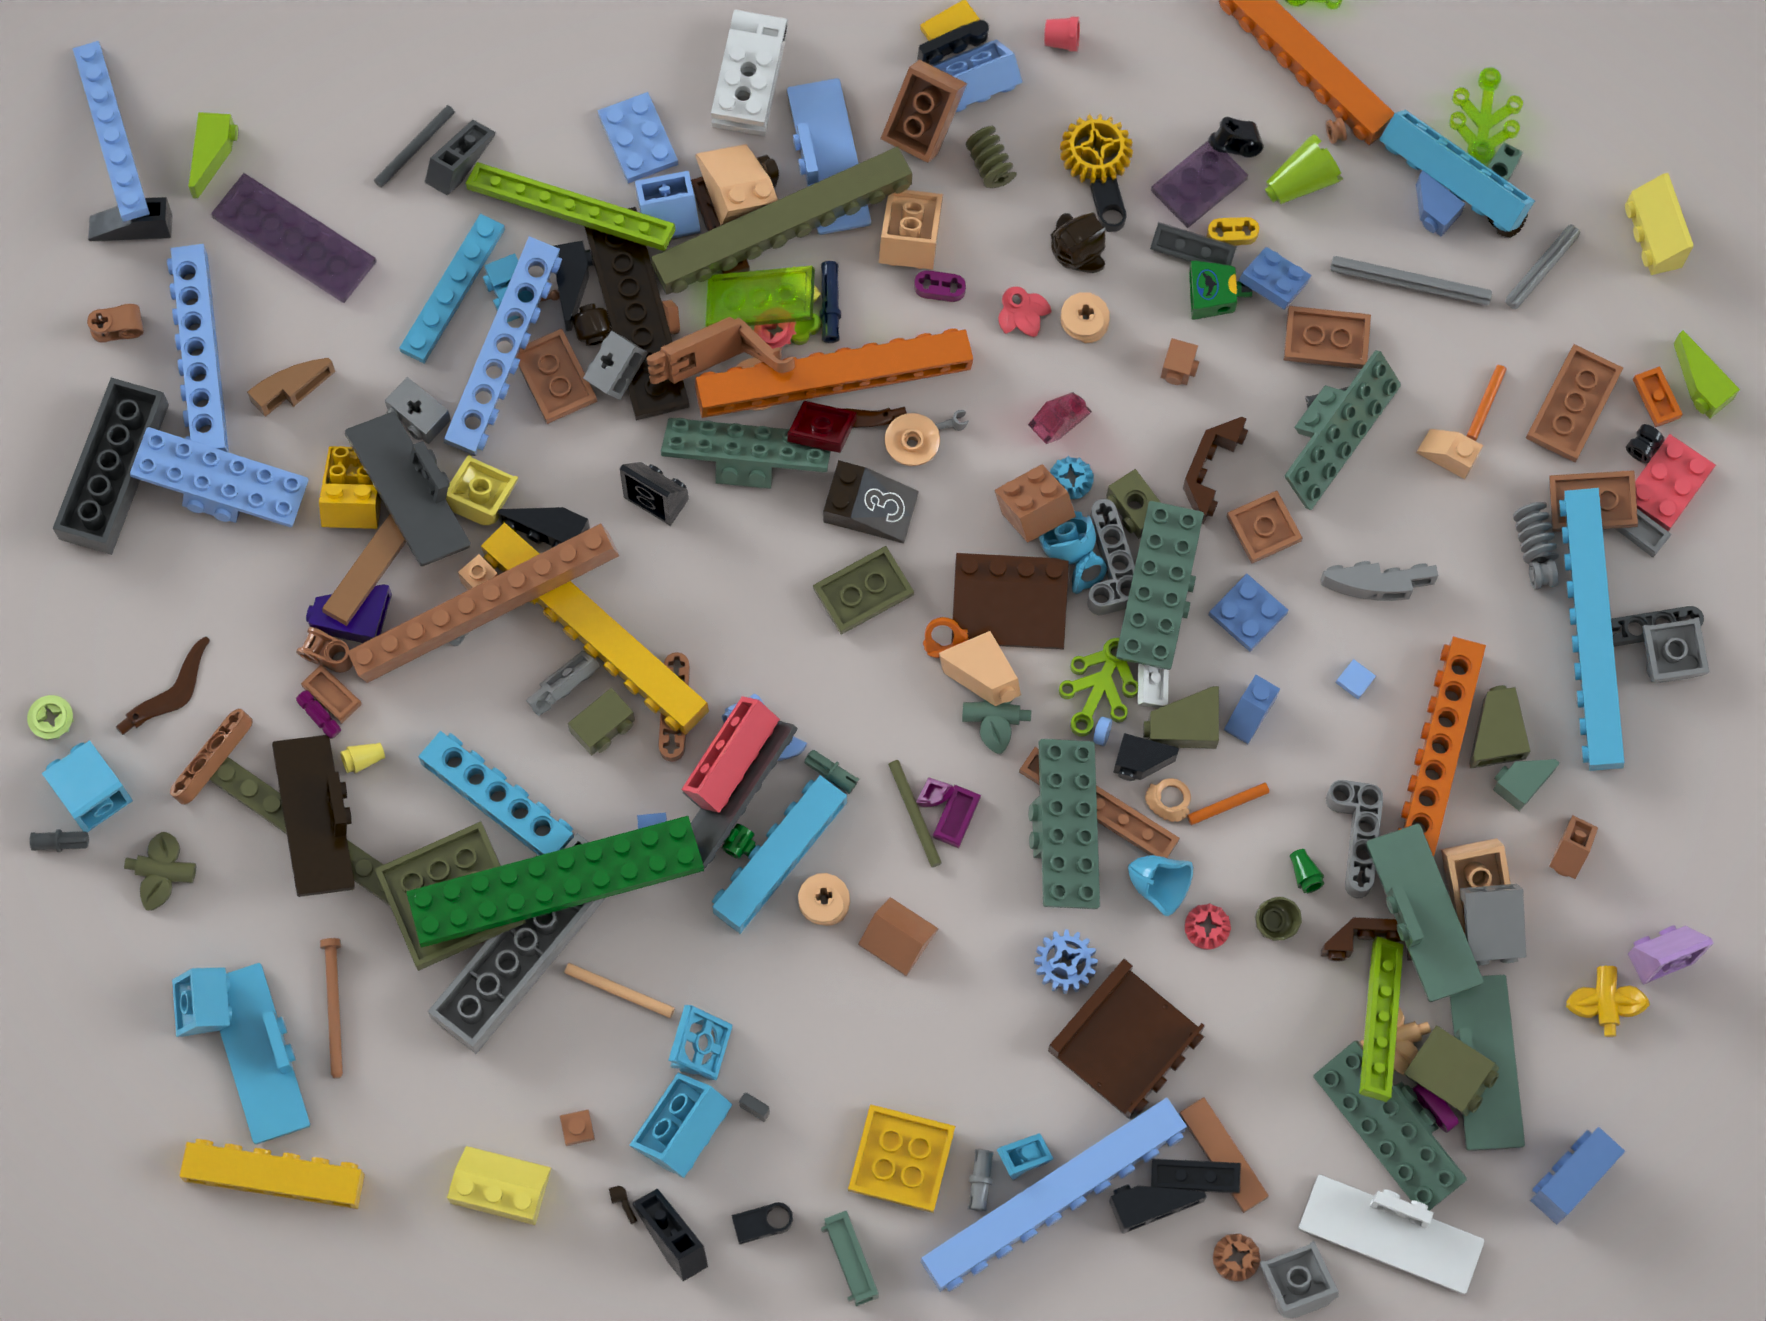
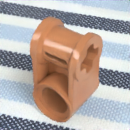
M123 304L118 307L97 309L91 312L87 318V324L92 337L101 343L137 338L144 332L140 307L136 304Z
M309 627L307 630L309 634L303 646L299 647L296 653L309 662L322 664L324 667L338 673L350 670L353 663L347 652L350 650L348 645L317 628ZM339 652L345 653L343 659L333 660L335 654Z

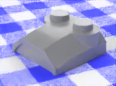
M1699 617L1686 621L1642 626L1648 660L1646 671L1651 678V682L1662 683L1690 679L1709 673Z
M1314 1241L1302 1248L1265 1262L1264 1260L1260 1262V1267L1275 1298L1277 1310L1283 1318L1300 1317L1326 1307L1338 1297L1339 1291Z

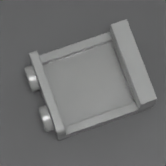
M1518 884L1460 888V900L1464 902L1465 936L1477 965H1487L1489 960L1499 959L1502 963L1518 962V958H1525L1526 937L1523 888Z

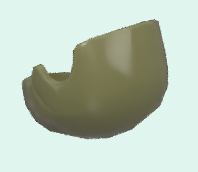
M1274 897L1264 901L1257 909L1255 915L1257 929L1263 937L1273 941H1281L1294 936L1302 923L1300 909L1294 901L1285 897Z

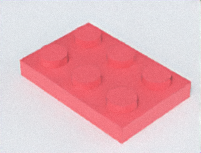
M1669 434L1635 481L1637 509L1669 531L1716 465Z

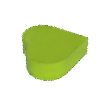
M790 312L796 322V334L790 340L796 345H804L808 342L810 336L820 331L821 320L815 313Z

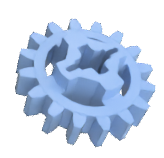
M1065 929L1063 936H1059L1058 932L1054 931L1053 940L1045 937L1043 939L1045 947H1037L1036 952L1041 956L1035 957L1034 964L1041 965V967L1036 970V974H1044L1045 977L1042 984L1053 983L1052 991L1054 992L1058 986L1062 987L1064 994H1067L1069 987L1078 992L1079 983L1087 986L1089 980L1086 976L1094 977L1096 971L1091 967L1097 966L1098 959L1091 958V956L1095 954L1096 949L1087 948L1090 941L1088 938L1083 941L1079 940L1080 932H1076L1074 937H1071L1068 929ZM1067 944L1073 945L1078 949L1075 950L1073 948H1070L1067 946ZM1054 948L1056 955L1047 962V955ZM1064 956L1066 960H1071V964L1068 967L1065 963L1060 964L1061 958ZM1085 961V968L1082 971V973L1078 975V971L1076 968L1078 965L1082 964V962ZM1057 973L1064 976L1065 979L1058 978L1054 974Z

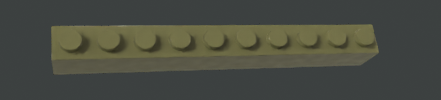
M897 146L651 257L652 268L666 295L672 292L680 293L688 285L697 281L704 282L710 279L714 273L721 270H731L745 259L752 260L759 257L765 250L780 248L788 240L796 236L798 238L804 237L816 227L831 225L836 221V218L845 214L847 216L853 215L861 207L870 203L872 205L884 200L885 196L894 192L896 194L904 192L912 185L913 173Z

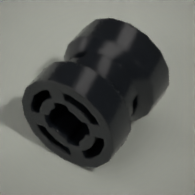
M1642 424L1636 432L1637 437L1630 440L1626 450L1636 460L1648 463L1654 455V449L1659 448L1665 439L1662 433L1653 426Z

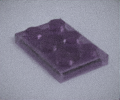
M1208 140L1151 187V191L1189 228L1245 182L1248 174L1227 153H1220L1214 150Z

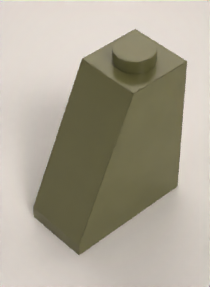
M1495 686L1484 697L1469 762L1470 769L1525 760L1531 752L1515 687Z
M1212 686L1151 711L1148 721L1143 722V738L1177 748L1216 749L1219 742V686Z

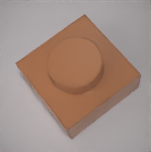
M589 1109L560 1115L566 1146L595 1140Z

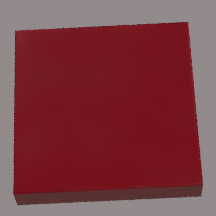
M803 401L787 434V442L841 453L855 424L857 412Z

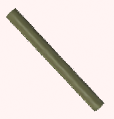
M899 760L892 761L888 765L932 868L939 866L942 862Z

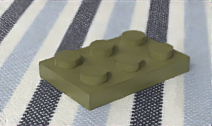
M887 546L878 549L813 585L815 593L841 635L914 595V590Z

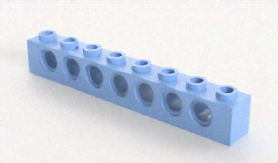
M530 236L528 237L444 438L445 444L474 456L478 449L483 451L489 435L484 433L488 424L494 425L499 410L495 408L499 398L505 399L510 384L506 383L510 373L515 375L521 359L516 358L520 348L526 349L531 334L527 333L530 323L536 324L542 309L538 308L541 297L546 299L552 284L548 282L551 273L557 274L560 268L562 258L558 257L559 248ZM532 266H540L544 270V274L536 278L532 277L528 270ZM522 291H529L533 294L534 298L532 301L524 303L519 300L518 294ZM511 316H518L523 320V324L518 328H513L509 326L507 320ZM501 341H508L513 348L508 353H501L497 349V345ZM491 366H497L501 369L502 374L500 377L493 379L486 374L487 369ZM479 392H488L492 397L490 402L487 404L477 402L475 397ZM469 417H477L481 425L477 429H469L466 427L465 421Z
M204 244L171 248V258L167 259L169 275L174 277V283L170 284V293L172 300H176L177 308L172 309L174 324L179 325V334H175L177 350H181L182 359H178V370L180 376H184L185 382L184 385H180L182 401H187V410L183 411L185 427H189L190 436H186V439L229 452L208 254ZM187 274H195L190 280L183 279ZM198 299L195 304L186 305L188 300ZM200 324L198 329L188 330L191 325ZM196 349L203 350V352L198 356L191 355V353ZM197 375H206L202 381H194ZM201 400L209 401L204 407L196 406ZM203 426H212L206 433L199 432Z

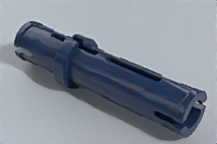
M835 261L821 263L822 309L820 310V319L822 320V341L826 343H836L840 340L839 319L841 318V310L838 306L839 264Z

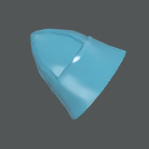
M1151 855L1137 858L1128 865L1130 880L1138 893L1150 901L1165 916L1173 914L1178 909L1192 881L1194 869L1192 862Z

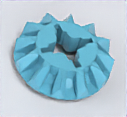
M1067 456L1065 459L1057 460L1050 470V473L1068 491L1071 500L1085 496L1092 488L1094 474L1090 465L1082 461L1080 457L1071 458ZM1069 468H1071L1074 475L1080 476L1076 478L1074 487H1072L1069 479L1063 478L1068 475Z

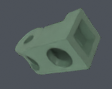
M1504 142L1488 165V168L1506 181H1509L1524 152Z

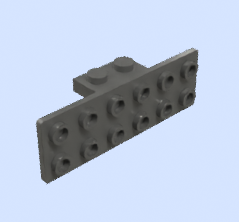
M395 412L387 413L345 430V436L420 566L428 565L470 548L471 543L446 501L448 487H450L446 473L439 470L435 454L431 449H427L423 441L413 444Z
M782 721L777 723L774 732L766 740L759 751L758 757L751 763L744 774L743 780L737 785L727 805L722 808L720 813L702 809L683 792L685 796L700 808L692 820L691 826L704 869L713 861L716 852L724 840L729 837L731 829L739 817L744 814L747 805L755 793L760 790L763 781L771 769L776 766L777 760L786 746L791 743L798 729L794 724Z

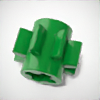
M737 823L731 829L729 837L724 840L721 849L736 859H740L742 854L748 857L756 847V842L752 840L755 834L747 827Z

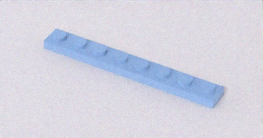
M96 41L75 47L73 52L121 218L125 222L149 215L150 213L100 43Z

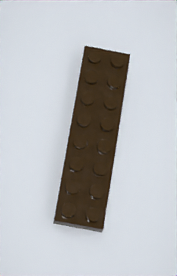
M636 207L628 208L637 212ZM584 226L612 331L648 352L627 388L636 421L690 408L683 380L675 384L669 379L658 384L650 383L649 376L651 374L648 372L647 357L660 351L661 347L673 341L647 246Z

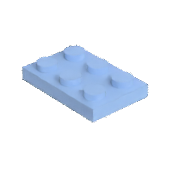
M648 92L598 110V116L627 183L678 165V159Z

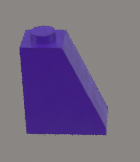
M389 585L375 586L347 626L322 612L323 606L332 594L316 597L314 605L308 607L306 622H309L310 627L317 628L332 637L364 643L381 634L392 593Z

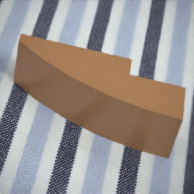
M329 358L311 360L293 365L269 376L247 391L252 404L266 417L286 399L294 407L336 371L333 362Z

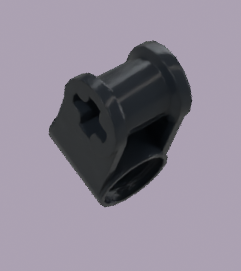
M1225 117L1221 120L1220 128L1217 132L1212 133L1209 137L1211 147L1220 153L1254 157L1260 154L1264 148L1257 125L1252 121Z

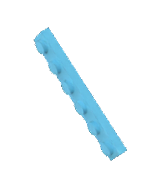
M480 213L399 347L400 352L425 364L505 231L503 224Z

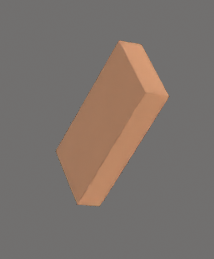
M322 664L301 683L302 687L309 691L341 724L362 705L361 701Z

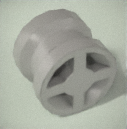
M1547 559L1545 563H1538L1537 561L1529 563V577L1533 589H1540L1542 585H1549L1550 587L1558 585V571L1554 559Z

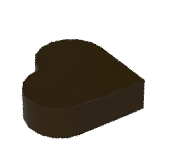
M768 155L757 157V160L770 177L775 188L779 178V170L775 160L770 159Z

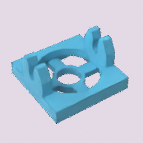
M685 1005L668 1060L671 1062L670 1067L680 1069L679 1071L684 1073L698 1074L709 1080H717L733 1025L692 1005ZM693 1023L703 1025L701 1031L696 1034L690 1032V1027ZM711 1030H713V1032H714L715 1043H714V1040H713V1036L711 1035ZM703 1034L708 1040L707 1048L704 1051L700 1050L698 1045L699 1038ZM686 1041L691 1042L695 1050L692 1062L685 1052ZM712 1052L711 1058L705 1064H702L704 1055Z

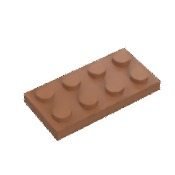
M1573 344L1526 439L1576 463L1623 367Z

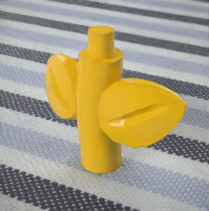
M1616 966L1597 967L1596 988H1578L1569 996L1566 1008L1577 1016L1592 1018L1598 1015L1599 1025L1604 1027V1037H1615L1616 1026L1620 1025L1619 1015L1622 1017L1637 1016L1650 1006V1002L1647 996L1637 987L1628 985L1620 986L1616 989Z

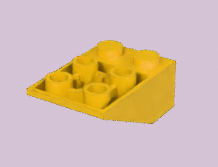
M329 446L319 498L321 527L378 529L381 497L352 447Z

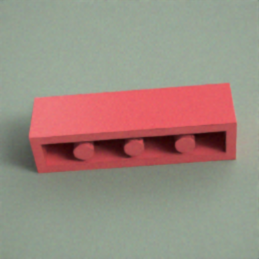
M742 696L681 790L702 809L720 813L722 808L727 805L737 785L743 780L744 774L751 763L758 757L760 749L774 732V728L780 719L760 700Z

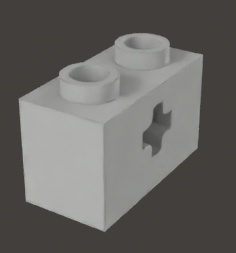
M611 331L608 337L603 340L601 349L595 359L588 365L583 379L606 394L620 400L648 352L625 337Z
M408 377L385 399L388 410L386 413L395 412L399 420L408 427L407 431L415 439L420 440L422 438L428 444L451 421L449 411Z

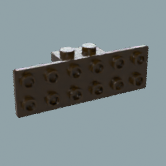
M321 735L274 741L272 749L297 896L303 897L353 890L355 883L346 836L347 825L352 824L350 807H344L343 799H347L346 783L340 782L339 772H335L329 736Z

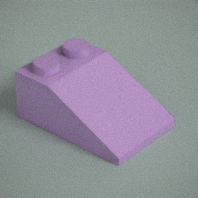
M1673 925L1660 931V936L1651 940L1649 936L1635 941L1633 943L1635 947L1631 949L1628 955L1644 985L1695 964L1714 943L1710 937L1688 926L1676 929V926Z

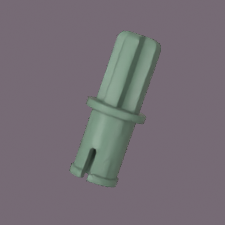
M815 750L810 751L805 758L804 763L826 777V780H830L847 791L848 794L852 792L859 781L858 777L838 766L839 762L834 763Z

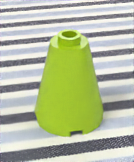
M1315 134L1310 136L1266 181L1268 187L1265 188V192L1273 203L1278 201L1280 204H1283L1343 180V177L1340 176L1342 173L1327 148L1320 149L1318 144L1322 141Z

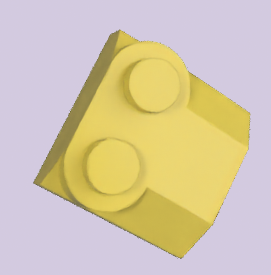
M468 455L450 482L446 501L454 513L481 525H492L499 519L498 511L502 509L518 481V477L505 473Z

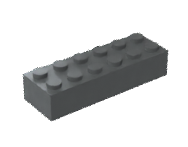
M110 378L53 526V530L59 540L112 555L140 482L139 479L130 476V471L146 428L150 427L160 430L169 406L164 392Z

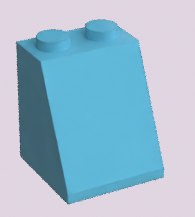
M90 740L74 746L69 755L62 760H54L46 767V771L42 773L77 824L86 832H89L133 801Z

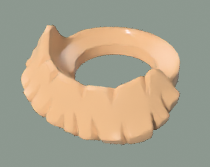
M1168 778L1156 785L1150 784L1145 795L1146 803L1159 817H1163L1164 820L1168 819L1171 822H1180L1189 814L1188 806L1191 794L1188 787L1182 781ZM1169 786L1178 788L1183 794V802L1172 808L1166 807L1161 802V792Z

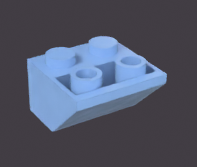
M689 170L635 181L640 213L674 223L676 230L671 239L701 233Z

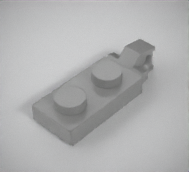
M581 651L540 683L541 689L526 701L539 716L550 710L551 705L555 701L570 694L571 690L580 682L589 679L600 668V665L591 655Z

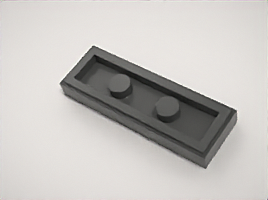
M1160 222L1157 224L1150 247L1151 250L1187 261H1201L1230 266L1237 248L1236 245Z

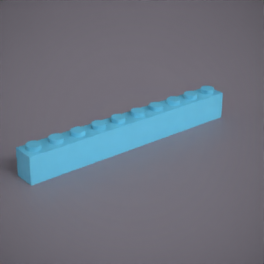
M1599 488L1568 490L1564 492V500H1559L1560 517L1566 516L1567 527H1562L1563 544L1568 543L1569 554H1564L1565 571L1571 570L1572 581H1567L1568 598H1573L1574 608H1569L1570 625H1576L1577 633L1576 636H1572L1573 653L1578 652L1579 663H1574L1575 680H1581L1582 687L1581 691H1577L1578 708L1583 707L1584 718H1579L1580 735H1586L1587 746H1582L1583 763L1589 764V771L1624 768L1625 761Z

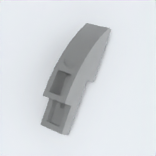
M1362 561L1356 563L1353 567L1343 568L1342 565L1331 566L1323 572L1320 581L1322 586L1347 596L1377 601H1395L1409 599L1415 587L1434 585L1438 578V571L1436 565L1428 566V564L1422 563L1412 566L1411 569L1400 570V568L1396 567L1381 573L1379 563L1371 564L1370 561Z

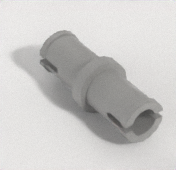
M975 1150L973 1175L969 1177V1182L972 1183L968 1205L970 1210L987 1211L989 1185H992L993 1180L990 1178L993 1151Z

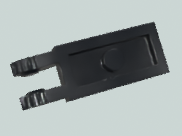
M980 19L977 22L965 24L919 45L917 60L933 65L940 62L948 54H958L964 51L968 45L976 47L981 45L988 38V23Z

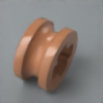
M1336 118L1335 122H1332V120L1326 121V130L1330 142L1334 144L1338 139L1346 141V128L1342 118Z

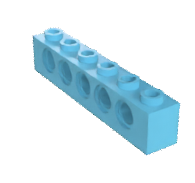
M440 731L418 756L421 765L538 856L562 850L574 838L573 828L563 819L556 821L549 815L551 811L539 801L535 804L527 798L529 794L517 784L513 787L505 781L507 777L495 767L491 770L483 764L485 760L472 750L469 753L462 748L463 743L450 733L447 736ZM458 757L462 759L461 764L457 767H449L447 765L451 758ZM473 775H482L484 779L481 783L474 785L469 782ZM501 791L506 794L502 801L495 802L491 800L495 792ZM523 808L528 811L526 817L522 819L513 817L517 809ZM540 826H548L550 828V832L545 836L535 834L536 829Z

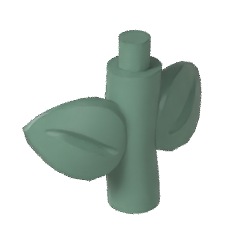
M985 699L984 702H963L962 722L982 721L979 732L981 740L996 754H1002L1010 742L1012 734L1010 724L1019 725L1020 721H1031L1032 711L1020 710V705L1010 704L1012 701L1004 702L998 706L992 705Z

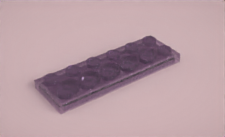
M245 173L241 175L211 213L213 219L342 303L346 302L377 262L374 256Z

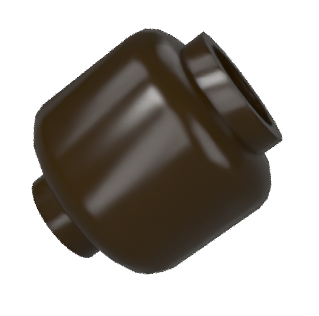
M594 303L579 307L580 312L573 317L577 339L580 342H585L586 346L601 344L612 331L607 311L604 308H596Z

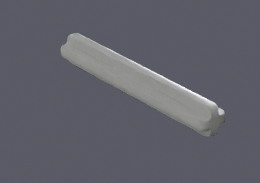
M1574 225L1566 227L1507 296L1505 302L1512 309H1517L1579 237L1580 230Z

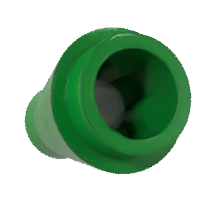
M1299 849L1290 854L1298 888L1302 889L1304 893H1312L1320 889L1324 885V874L1308 856L1306 850Z

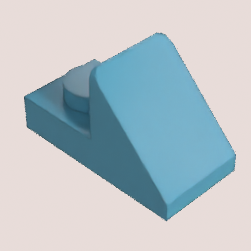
M1041 1133L997 1149L1012 1180H1015L1026 1171L1045 1165L1053 1160Z

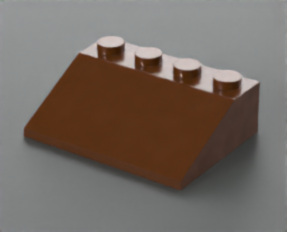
M956 553L953 620L958 623L961 629L968 630L969 640L991 631L999 646L1064 650L1069 561L1044 557ZM952 630L951 643H953V638H954V632H953V630Z

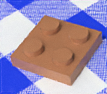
M1277 490L1228 512L1226 516L1251 564L1301 542L1303 538Z

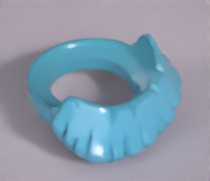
M1090 551L1077 562L1072 574V592L1078 594L1083 589L1091 588L1102 581L1107 571L1106 562L1102 557ZM1093 565L1101 566L1100 574L1094 580L1087 582L1081 579L1085 569Z

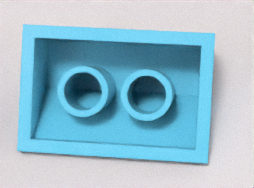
M678 1072L630 1143V1146L667 1171L684 1178L693 1167L694 1162L704 1147L709 1143L720 1123L725 1119L727 1112L733 1104L712 1086Z

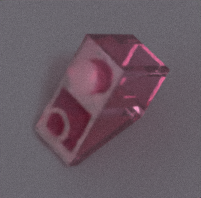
M1072 392L1047 401L1028 426L1046 444L1061 439L1092 411L1086 406V402L1082 397Z

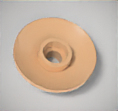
M917 413L903 414L895 418L889 424L885 433L887 452L895 461L906 466H919L929 462L936 455L940 446V434L937 426L928 417ZM909 440H915L917 442V445L914 447H910L907 444V442Z

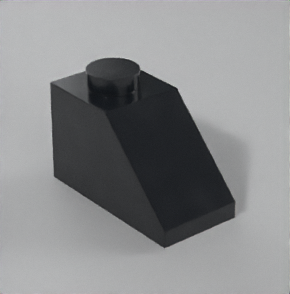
M1124 733L1113 773L1119 774L1120 778L1128 781L1142 780L1175 762L1179 748Z

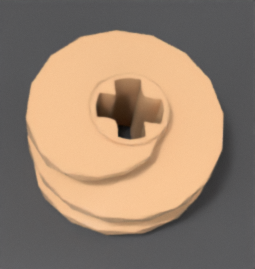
M1080 292L1071 295L1064 302L1060 315L1061 326L1066 334L1072 338L1081 340L1084 343H1093L1100 340L1107 332L1110 312L1106 303L1099 296ZM1083 315H1087V320L1083 319Z
M820 873L807 878L801 885L798 893V903L800 911L807 920L814 924L830 926L844 919L849 910L850 896L845 883L837 876ZM821 895H827L828 904H821Z

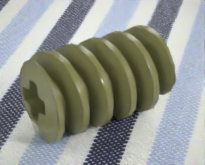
M987 126L978 130L966 142V148L971 151L970 156L975 160V167L979 169V175L983 178V183L987 188L1002 187L1010 183L1017 175V172H1009L1013 168V164L1006 162L1009 159V155L1002 153L1005 148L1003 144H997L1000 141V137L993 135L996 131L994 126Z

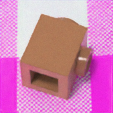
M1171 338L1160 378L1173 385H1187L1189 377H1195L1199 361L1195 360L1198 345Z

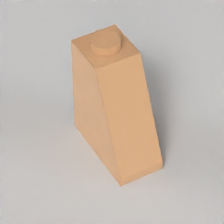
M991 631L939 652L944 674L992 705L998 706L1021 696L1018 678Z

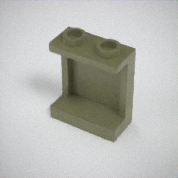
M1436 1025L1404 1074L1411 1081L1421 1085L1459 1110L1463 1115L1468 1116L1470 1111L1474 1113L1481 1105L1483 1098L1480 1096L1487 1087L1490 1089L1497 1081L1499 1067L1496 1063Z

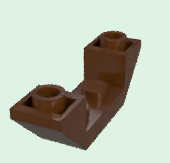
M1239 417L1205 430L1185 477L1183 490L1192 509L1204 513L1202 524H1204L1207 516L1213 517L1218 501L1214 500L1216 490L1202 485L1208 470L1203 467L1207 459L1212 461L1218 446L1234 452L1237 444L1243 445L1248 433V429L1244 428L1247 418Z
M1353 917L1324 944L1321 949V956L1328 957L1330 961H1344L1346 958H1350L1353 952V935L1357 936V939L1373 940L1375 936L1386 937V939L1394 942L1402 941L1397 931L1398 923L1396 919ZM1407 948V960L1412 961V958Z

